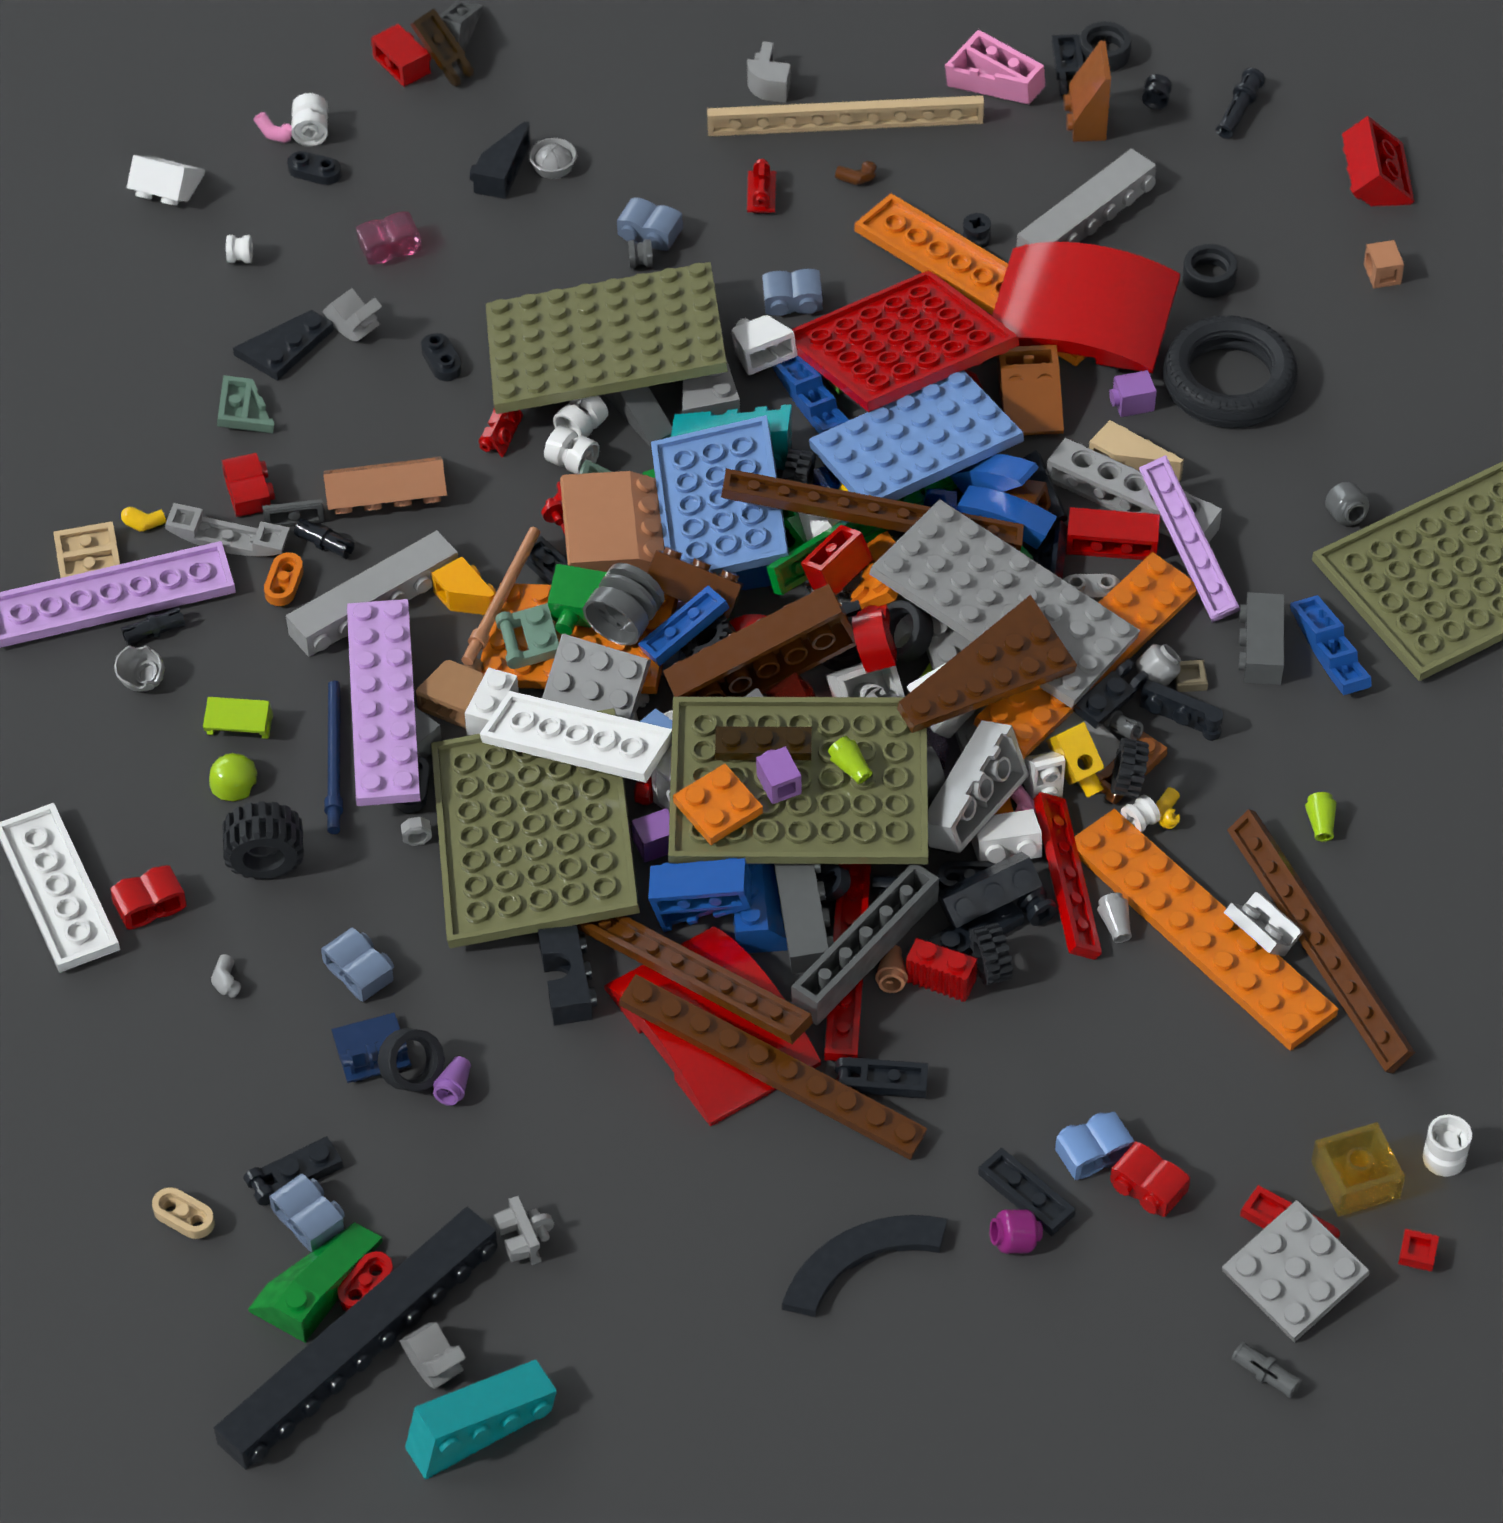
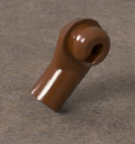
M865 161L862 163V169L853 170L839 165L835 172V179L854 185L865 183L876 177L877 165L874 162Z

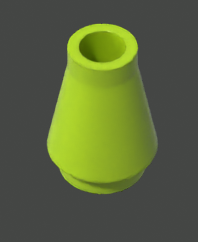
M848 736L838 739L828 749V753L831 756L830 761L853 778L857 784L864 783L873 774L856 741L850 740Z
M1313 793L1308 796L1305 808L1314 831L1315 840L1321 842L1332 840L1334 838L1333 829L1337 802L1330 793Z

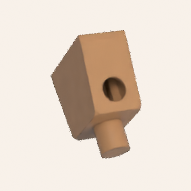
M476 658L471 666L462 665L452 660H445L417 688L418 709L466 729L465 711L484 677V674L481 672L484 667L481 660Z

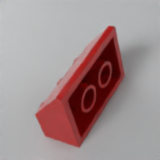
M1369 116L1342 133L1343 151L1348 163L1347 172L1351 179L1350 189L1355 198L1358 200L1362 199L1370 206L1411 205L1415 202L1403 142Z

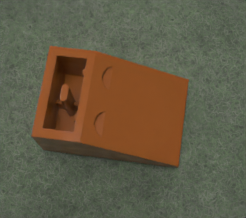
M1019 346L1010 349L1005 354L998 355L997 377L1002 411L1020 428L1023 435L1064 433L1057 346Z

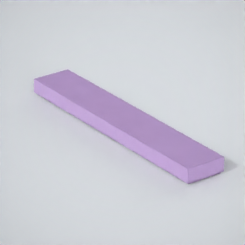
M1165 455L1139 467L1146 486L1212 623L1240 611L1239 605L1167 456Z

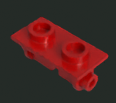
M758 159L753 166V171H748L747 212L775 213L776 171H770V164L767 160Z
M494 408L488 421L490 427H486L479 438L480 449L485 452L496 449L499 455L504 457L522 419L523 414L521 410L496 414Z

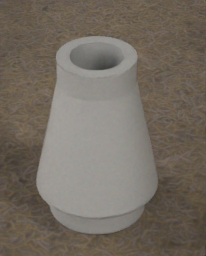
M1110 893L1101 897L1098 900L1099 907L1097 911L1112 935L1113 941L1115 943L1128 941L1132 938L1128 900L1124 899L1122 893Z

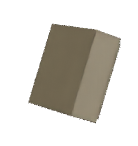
M1204 660L1181 661L1179 663L1181 671L1174 679L1176 691H1206L1208 681Z

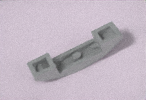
M173 503L165 524L166 530L191 543L201 546L222 541L225 553L242 556L282 554L290 532V527L262 521L258 528L203 517V509Z

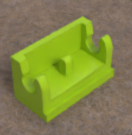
M208 697L203 729L207 731V735H213L214 730L259 733L263 739H268L273 720L270 702L264 700Z

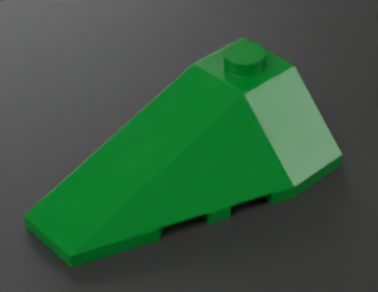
M354 1222L271 1280L250 1305L248 1311L305 1343L338 1301V1288L342 1281L364 1255L376 1251L382 1243L383 1237Z

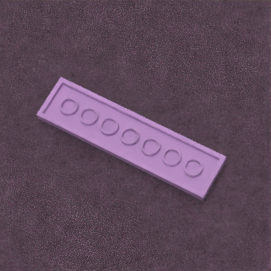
M222 541L0 592V648L236 593Z
M408 599L347 603L357 806L419 802L420 785Z

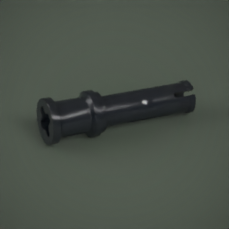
M1246 68L1241 75V82L1233 89L1234 98L1216 127L1217 134L1224 139L1232 137L1247 106L1255 102L1258 89L1265 84L1264 74L1256 68Z

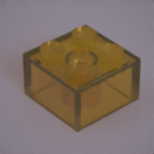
M1378 1122L1315 1140L1311 1163L1338 1217L1401 1198L1405 1175Z

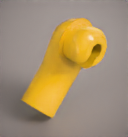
M126 507L121 513L123 523L139 532L166 523L162 509L146 514L137 508Z
M1168 787L1156 802L1161 816L1158 823L1166 829L1174 828L1180 821V814L1175 815V809H1172L1180 798V794L1172 787Z

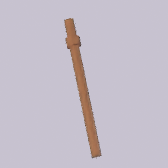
M529 528L480 625L472 631L468 639L469 646L462 657V662L465 665H473L479 651L483 650L490 639L489 632L495 622V617L500 613L541 533L538 528Z

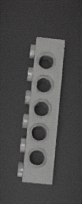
M1067 438L1061 442L1047 460V470L1052 482L1110 510L1160 514L1140 471L1133 467L1124 465L1107 455L1100 454ZM1184 491L1209 543L1220 529L1222 509ZM1160 515L1159 532L1171 537Z

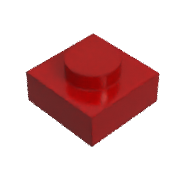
M1405 1229L1398 1264L1432 1272L1439 1236Z

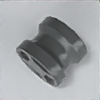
M645 239L639 243H636L634 240H628L630 268H636L638 265L653 267L651 239Z

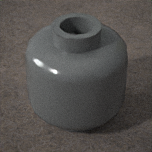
M1341 482L1335 485L1329 491L1325 500L1327 511L1339 524L1344 526H1353L1360 523L1366 517L1370 507L1368 497L1356 484L1351 482Z

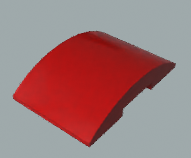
M1042 242L1022 245L1012 250L992 317L1018 335L1019 346L1056 345L1057 352L1093 357L1098 365L1136 371L1148 370L1149 373H1153L1181 275L1177 271L1156 261L1105 246L1075 242Z
M713 926L680 944L784 999L756 961L722 930ZM641 965L604 985L607 993L639 1034L643 1032L672 1069L674 1080L710 1127L777 1089L619 1006V1000L635 974L814 1069L821 1065V1060L806 1032L791 1044L645 965Z

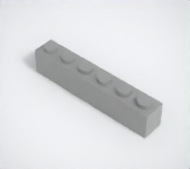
M1131 148L1017 234V247L1042 242L1079 243L1088 235L1094 234L1106 221L1112 220L1126 206L1132 205L1143 193L1149 192L1156 183V164Z
M436 530L287 614L286 620L289 636L308 657L323 651L329 645L348 636L347 603L410 600L433 587L432 572L458 559V552Z

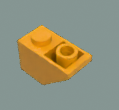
M461 556L432 572L433 591L450 611L485 615L496 594V590L490 583L486 584L483 581L478 569L474 565H469Z

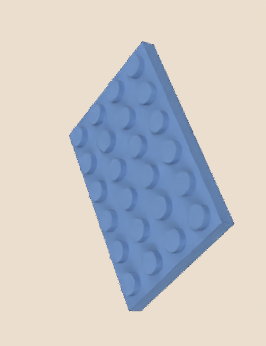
M964 370L955 372L943 380L809 438L810 448L849 492L898 500L1024 442L1023 432Z
M767 415L651 442L664 547H669L683 553L681 558L691 563L694 558L711 564L709 570L721 574L722 570L734 573L770 565L781 557L789 556L782 509L721 498L726 468L777 478Z

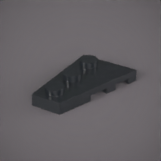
M309 310L233 347V353L235 357L278 381L334 330L333 322L313 310Z

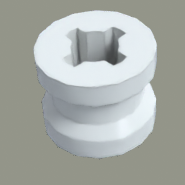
M227 235V262L235 263L237 260H242L244 263H251L253 254L251 235H244L242 238Z
M1147 795L1139 796L1133 805L1127 804L1121 809V815L1140 832L1145 831L1148 824H1156L1161 817L1157 805Z

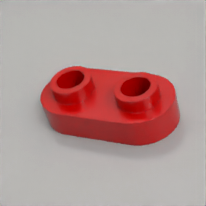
M375 1251L364 1255L342 1281L338 1288V1298L341 1307L345 1311L349 1310L360 1300H351L352 1297L360 1296L362 1298L393 1271L392 1261L387 1254ZM374 1271L382 1272L377 1276L371 1275Z

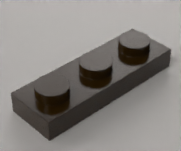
M716 726L715 760H756V757L761 756L766 751L777 750L785 746L793 760H811L812 727Z

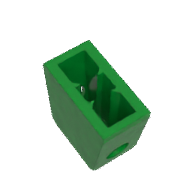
M562 564L556 565L548 597V606L552 620L557 622L555 629L559 633L571 635L575 626L591 628L584 617L583 607L593 591L599 588V584L607 572Z

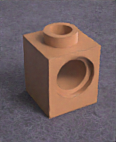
M1395 241L1367 244L1364 267L1373 288L1401 284L1404 263Z

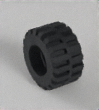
M265 801L247 803L243 807L233 809V812L227 814L226 820H223V860H225V865L231 868V871L235 874H241L242 877H252L257 880L262 878L275 879L277 876L287 875V872H293L297 869V865L302 863V857H304L302 819L289 806L279 805L277 802L265 803Z

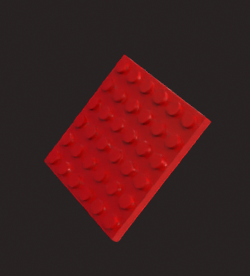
M930 270L791 329L795 335L797 355L867 412L883 407L930 384L943 380L955 372H961L972 366H978L992 357L1005 354L1010 349L1019 346L1017 334Z

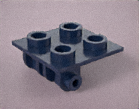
M395 1012L331 1029L347 1083L381 1075L378 1065L379 1049L386 1037L394 1031L400 1030ZM406 1042L402 1044L397 1053L396 1064L398 1070L411 1067Z

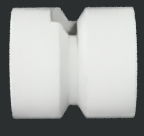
M305 93L299 95L293 101L291 132L294 140L301 145L316 146L326 140L328 135V104L323 97L313 93Z
M599 396L571 400L568 405H565L554 416L553 424L555 428L565 426L577 432L578 437H588L593 429H596L608 417V409Z
M558 426L554 429L544 449V458L559 467L565 466L567 471L574 474L580 473L581 466L586 459L596 463L599 455L598 442L586 436L578 437L577 432L565 426Z
M1448 1114L1435 1118L1429 1125L1422 1158L1424 1165L1432 1173L1444 1177L1454 1176L1465 1167L1472 1139L1471 1128L1465 1120Z

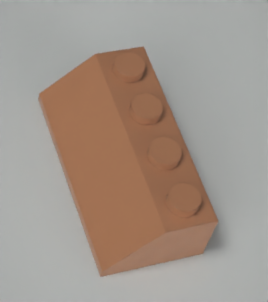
M441 457L323 471L328 510L334 509L335 514L353 512L352 507L364 506L365 511L382 509V503L394 502V507L412 505V499L423 498L424 503L440 502L441 496L447 495L443 460Z

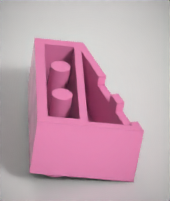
M977 30L945 65L948 87L1030 104L1046 86L1044 65L980 30Z

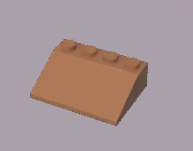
M632 471L562 475L560 485L568 566L607 572L611 565L626 563L638 567L647 573L656 550L664 551L656 478Z

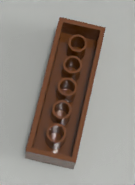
M828 584L813 590L807 596L793 603L785 605L782 609L758 619L755 623L740 631L731 633L719 642L704 647L698 653L674 663L671 667L663 670L674 697H744L755 688H758L764 694L856 646L852 624Z

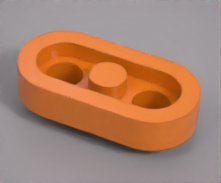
M288 552L278 555L273 560L264 584L265 598L268 603L274 606H284L294 599L304 573L303 562L300 556Z

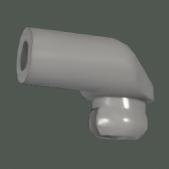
M222 954L212 974L211 982L220 994H227L228 997L234 998L241 990L240 982L235 981L234 977L230 974L235 960L229 955Z

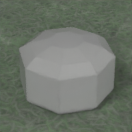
M414 817L408 818L401 824L402 838L406 844L411 846L424 845L432 838L430 820Z

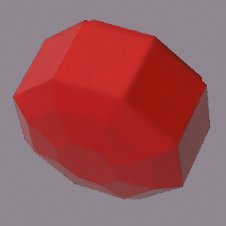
M651 776L646 783L636 782L634 787V800L636 803L652 804Z

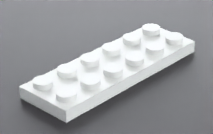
M509 691L481 731L480 737L482 743L646 783L672 743V729Z
M51 803L0 822L1 845L59 973L119 951V942L55 804Z

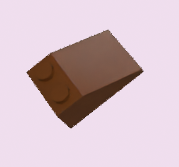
M1100 41L1069 83V94L1064 95V111H1069V114H1066L1067 131H1072L1073 142L1106 141L1111 86L1106 41Z

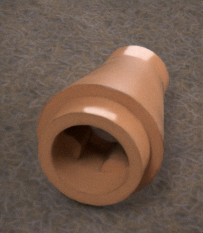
M897 945L881 959L875 976L880 989L887 993L901 991L908 981L902 958V950Z

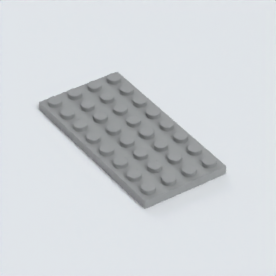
M940 499L871 566L869 573L971 642L1031 595L1077 664L1074 673L1039 685V687L1070 708L1075 706L1138 638L1140 632L1138 628Z

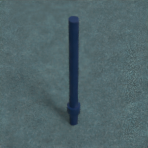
M335 680L328 683L327 797L324 799V812L327 814V831L330 834H338L340 832V815L343 813V798L340 797V682Z

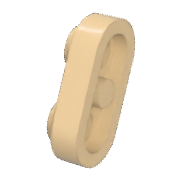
M171 1187L158 1191L153 1197L152 1207L154 1215L160 1222L192 1239L204 1238L212 1232L215 1221L212 1210L206 1204L179 1189ZM169 1207H175L173 1211H166ZM196 1222L203 1223L199 1226H193V1224Z

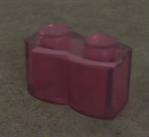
M410 212L394 213L383 220L367 221L356 227L358 243L368 265L382 264L395 256H409L422 249L420 234Z

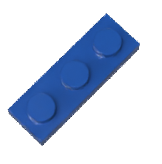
M707 586L640 641L638 645L642 652L658 666H661L730 607L725 599L710 586Z

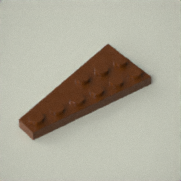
M1029 595L900 700L897 710L911 732L914 733L1074 673L1077 664L1033 597Z

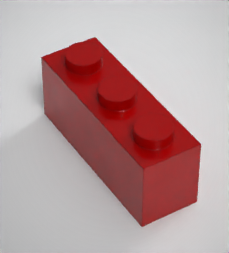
M1070 507L1066 554L1144 560L1152 552L1157 555L1160 514Z

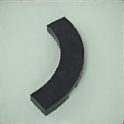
M926 1215L892 1216L869 1221L842 1232L817 1249L805 1261L787 1289L782 1302V1310L816 1317L821 1302L835 1284V1280L847 1269L851 1270L862 1262L874 1258L875 1254L889 1250H895L896 1252L917 1250L940 1253L948 1219Z

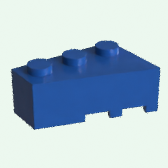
M728 858L726 860L678 864L667 862L662 865L650 866L648 899L663 932L672 930L673 924L687 921L689 925L698 923V917L713 913V916L717 918L751 908L752 873L745 858Z

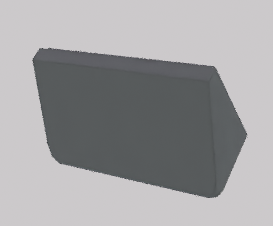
M322 499L262 506L266 523L285 527L296 526L297 522L300 523L299 520L301 518L307 519L311 523L325 522Z

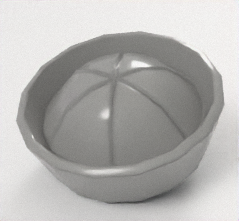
M546 138L538 141L529 151V160L537 174L549 179L566 176L571 172L577 158V150L573 144L560 138Z

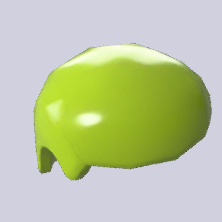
M236 753L220 756L212 764L209 773V786L212 793L221 800L237 801L247 798L250 795L252 786L257 783L256 776L258 773L254 762L245 755Z

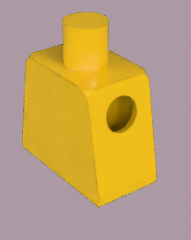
M1084 722L1046 740L1051 751L1064 755L1066 760L1064 777L1069 785L1079 781L1087 798L1104 790L1096 775V772L1104 769V765ZM1078 759H1081L1084 763L1083 770L1078 766Z

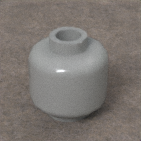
M1153 644L1137 659L1135 667L1138 674L1145 671L1149 675V680L1167 686L1179 675L1181 671L1179 664L1181 658L1167 644L1162 646Z

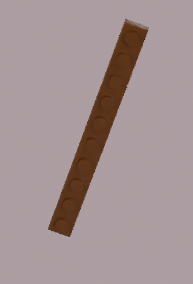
M727 468L721 498L900 532H907L931 508L929 506ZM962 513L1018 551H1021L1024 524Z
M1248 809L1227 829L1228 833L1278 909L1302 929L1303 933L1298 940L1384 1071L1393 1074L1415 1054V1051L1256 811Z
M627 916L577 925V929L791 1044L813 1024L812 1015L807 1011Z
M635 974L619 1000V1006L909 1160L913 1157L926 1134V1127Z

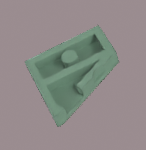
M223 375L217 426L273 433L274 421L269 419L265 411L266 405L262 397L258 395V389L253 379Z

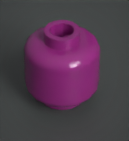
M1001 1210L990 1223V1240L1001 1253H1031L1037 1242L1042 1239V1224L1036 1220L1035 1215L1030 1210Z

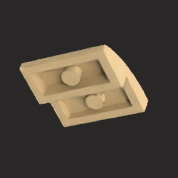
M113 521L53 532L61 578L120 564Z

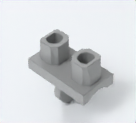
M519 1196L509 1199L510 1208L494 1214L495 1226L500 1236L517 1230L519 1236L505 1240V1247L511 1262L529 1258L531 1265L540 1263L541 1257L538 1253L540 1244L537 1237L539 1236L541 1242L549 1240L548 1232L553 1228L554 1221L550 1214H540L538 1209H532L529 1212L530 1219H528Z

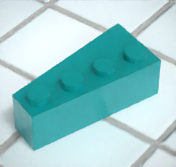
M792 404L781 405V410L769 411L767 406L755 407V412L739 413L738 409H730L722 415H714L712 411L675 414L671 437L767 415L776 469L785 470V461H787V454H789L792 445Z
M535 1359L416 1406L405 1449L426 1480L532 1421L545 1417L552 1411L557 1390Z

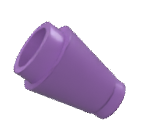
M454 1057L452 1062L433 1083V1095L440 1103L455 1105L463 1099L471 1064L466 1058Z

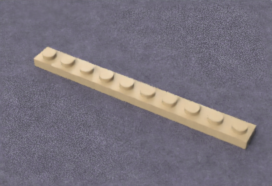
M983 96L707 108L708 136L982 124L984 99Z

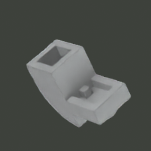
M763 42L761 51L755 53L754 60L747 59L748 88L755 96L763 100L786 103L791 85V64L774 62V43Z
M351 288L330 303L322 312L328 320L333 322V326L338 332L351 341H358L380 325L375 313L382 305L376 298L364 304L353 288Z
M437 1322L427 1323L399 1340L415 1369L424 1381L434 1389L464 1371L459 1363L465 1359L463 1352L459 1346L449 1345Z

